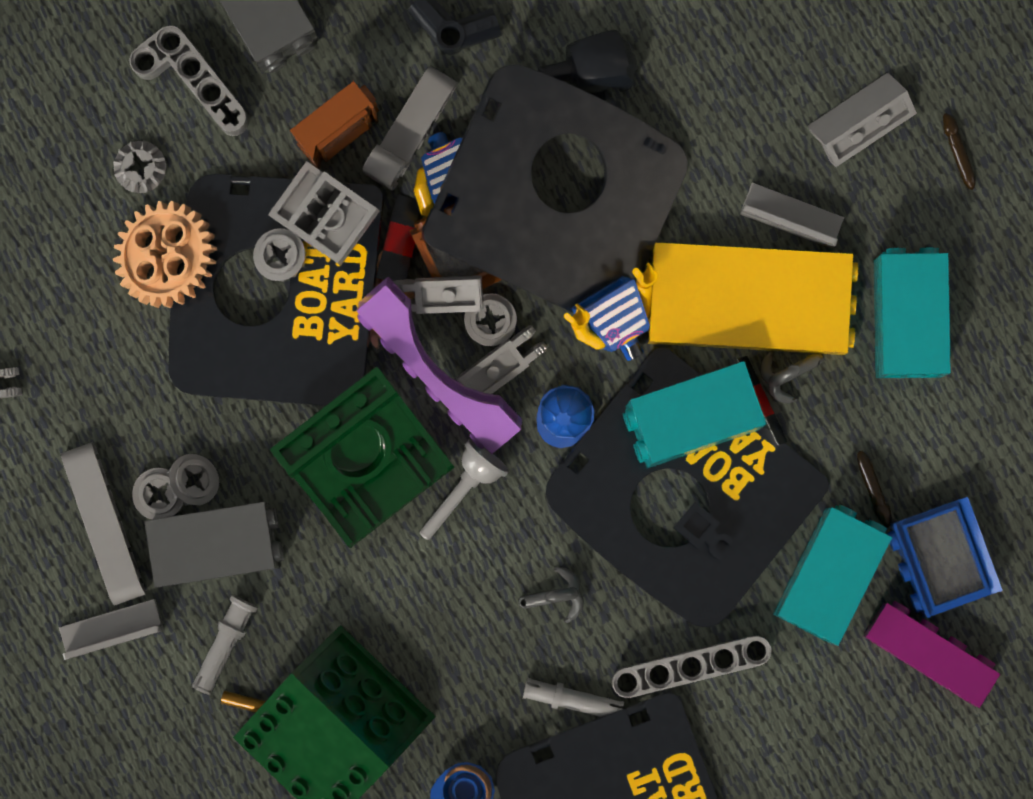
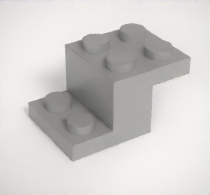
M306 161L268 215L341 266L380 211L325 171H320Z

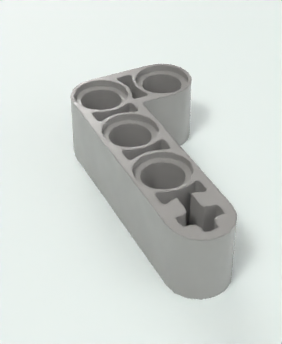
M171 25L161 28L131 53L129 58L130 66L141 79L152 80L172 66L223 132L230 136H238L247 129L249 124L248 116L242 106L178 27ZM170 36L180 38V44L174 50H166L164 48V42ZM144 56H151L154 58L152 68L145 71L138 68L139 60ZM191 61L200 63V70L194 76L184 74L186 64ZM215 86L221 89L220 97L217 100L210 102L204 99V93L208 88ZM225 105L232 115H238L237 120L239 123L236 126L231 123L225 125L228 119L221 110Z
M429 66L382 143L376 145L367 158L362 169L364 175L393 191L398 185V178L403 177L416 156L414 152L422 146L433 128L431 124L433 121H437L459 82Z

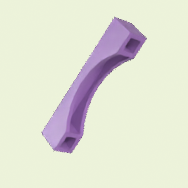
M389 277L384 279L359 301L356 311L358 312L357 317L361 324L368 330H375L381 337L380 342L390 354L396 353L404 361L402 363L403 367L413 378L419 377L425 383V390L434 401H442L449 409L447 412L450 418L459 426L463 424L471 432L470 438L480 449L485 447L492 455L521 430L522 418L500 395L483 393L465 387L449 377L433 362L417 336L412 318L411 300Z

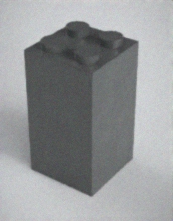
M219 0L261 73L267 70L269 73H274L287 64L285 61L287 58L294 54L301 57L315 48L313 43L318 41V38L297 0Z
M267 502L145 521L155 588L280 568L279 561H284L282 542L275 541L274 529L279 528L276 508H270V503Z

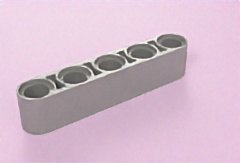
M91 442L62 452L61 458L108 595L115 606L146 595L144 584L139 582L141 575L133 552L129 553L128 548L131 547L122 521H118L117 517L120 515L113 494L106 487L109 483L101 460L96 458L98 454L96 446Z
M748 636L622 667L613 674L611 679L612 687L619 696L632 698L761 666L770 659L771 646L765 638ZM753 641H759L764 647L763 656L758 660H751L747 655V647ZM721 649H727L732 655L731 664L725 668H719L714 662L715 654ZM689 657L696 658L700 663L698 673L693 676L685 675L682 670L683 661ZM656 665H662L668 671L667 679L661 684L653 683L650 679V671ZM624 673H630L636 679L635 687L629 692L621 691L617 686L618 678Z

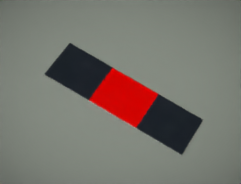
M400 194L396 196L376 278L384 280L389 277L392 281L407 278L415 246L409 231L414 229V223L422 218L417 201L414 198Z
M748 356L737 359L739 363L744 361L762 413L777 445L788 442Z

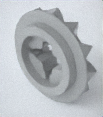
M144 140L130 141L129 144L119 149L113 161L116 179L121 186L134 193H146L155 189L162 182L166 173L164 155L157 146ZM134 154L142 162L153 161L144 167L145 179H142V176L137 171L126 172V170L131 169L130 167L135 165Z
M273 229L259 238L254 248L253 259L257 270L269 280L284 282L291 277H296L299 270L305 266L304 260L307 252L302 240L296 234L287 229ZM273 245L282 251L288 249V252L285 254L288 265L282 264L280 261L273 263V259L276 257Z
M484 294L483 311L465 312V328L469 336L483 346H498L514 333L517 324L516 312L513 305L506 298L497 294ZM487 306H489L493 316H505V318L495 323V334H492L488 325L476 324V322L486 318Z
M197 454L183 455L174 461L167 472L169 474L167 486L171 487L174 498H179L185 505L201 506L209 502L218 491L219 476L217 470L203 456ZM200 473L201 475L196 482L198 488L195 485L186 488L187 475L191 477Z
M149 469L142 473L134 483L132 490L133 503L140 514L148 519L172 517L180 511L184 503L179 498H174V493L171 487L168 486L165 496L170 503L167 504L158 500L149 505L154 494L148 485L151 484L159 489L166 486L169 482L168 469Z

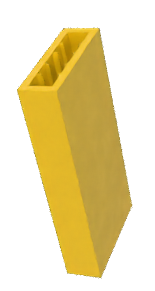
M655 242L652 267L657 271L658 279L652 285L648 344L845 355L848 353V348L854 347L855 328H849L850 315H855L857 297L856 295H851L852 282H857L858 263L853 262V254Z

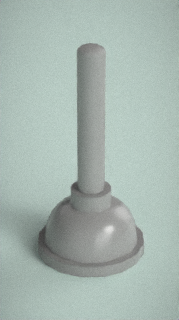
M471 439L464 444L466 449L461 460L465 471L460 476L462 480L420 531V535L426 540L432 538L472 487L476 488L480 482L491 484L501 476L506 477L510 472L494 454L491 455L485 447L480 449Z

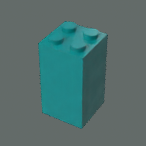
M933 247L920 248L915 254H906V248L886 249V252H882L874 260L876 378H942L951 374L948 253H939V248Z
M744 361L631 399L625 406V412L622 413L627 430L629 432L634 430L637 438L636 444H633L639 463L645 462L647 468L759 431L767 425Z
M840 504L839 506L836 505L835 508H825L773 612V615L839 646L892 539L891 536L885 534L886 527L872 520H865L863 523L855 519L857 515L855 511Z

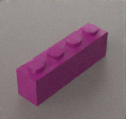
M896 601L892 605L883 603L863 637L971 705L980 708L1000 676V673L993 670L996 664L981 654H978L976 658L965 652L968 646L950 636L948 641L937 634L939 628L922 618L920 623L910 618L911 610Z

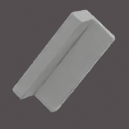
M886 73L809 124L808 129L822 144L829 161L837 167L916 115L917 112L908 91L889 73Z
M751 183L740 215L830 249L834 248L837 244L838 239L836 238L844 220L842 216L755 183Z
M156 599L59 627L66 653H63L64 660L165 631Z

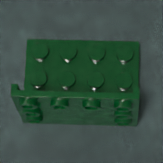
M340 625L286 678L233 738L296 799H359L436 716Z

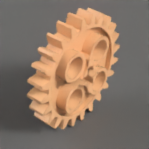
M158 201L156 209L147 204L145 205V215L138 211L134 212L137 220L135 223L125 221L129 229L127 233L118 232V235L124 241L123 244L114 245L115 249L121 251V255L113 258V262L122 265V267L115 271V274L125 277L120 285L127 289L130 288L128 294L134 298L139 297L138 301L147 305L150 302V305L156 308H160L161 304L172 308L173 301L183 305L185 304V294L192 298L196 297L193 289L195 286L205 288L201 280L203 276L212 277V274L206 268L207 265H214L217 262L209 258L210 253L217 251V247L208 244V242L215 238V235L206 231L210 224L200 220L202 215L194 210L191 212V208L185 204L180 206V204L170 201L167 206L166 203ZM183 230L181 240L176 243V235ZM150 235H152V242L148 247H146V240ZM184 262V270L178 275L177 269ZM154 266L152 277L147 279L149 269Z

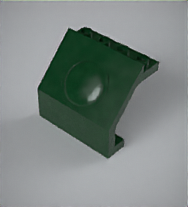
M378 367L366 374L269 449L291 478L294 477L349 548H352L455 468Z

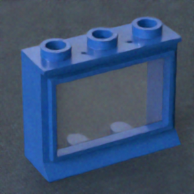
M968 497L954 500L890 524L891 531L886 534L892 537L889 543L893 551L898 550L901 556L902 563L898 564V568L903 581H910L914 594L909 595L916 614L921 612L923 618H929L1003 591Z

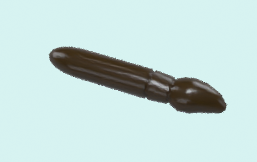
M945 113L943 115L944 133L948 136L949 144L964 184L968 189L973 190L976 180L961 137L958 134V124L951 115Z
M859 451L857 454L858 466L875 507V514L881 523L888 528L892 523L891 510L885 504L881 487L869 457L865 452Z

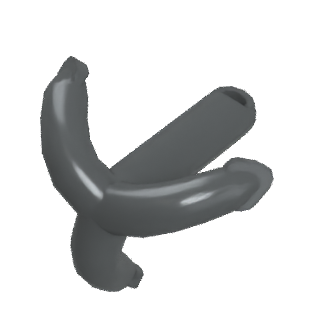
M770 351L763 358L760 367L761 377L768 384L770 394L775 400L782 403L798 402V397H793L782 391L780 385L820 365L823 362V356L820 353L812 354L773 374L771 367L775 352Z
M555 567L554 571L559 573L568 582V587L522 596L518 604L521 608L527 609L571 600L572 607L569 610L568 616L564 619L565 623H569L575 620L583 609L584 599L579 592L580 581L571 570L565 567Z

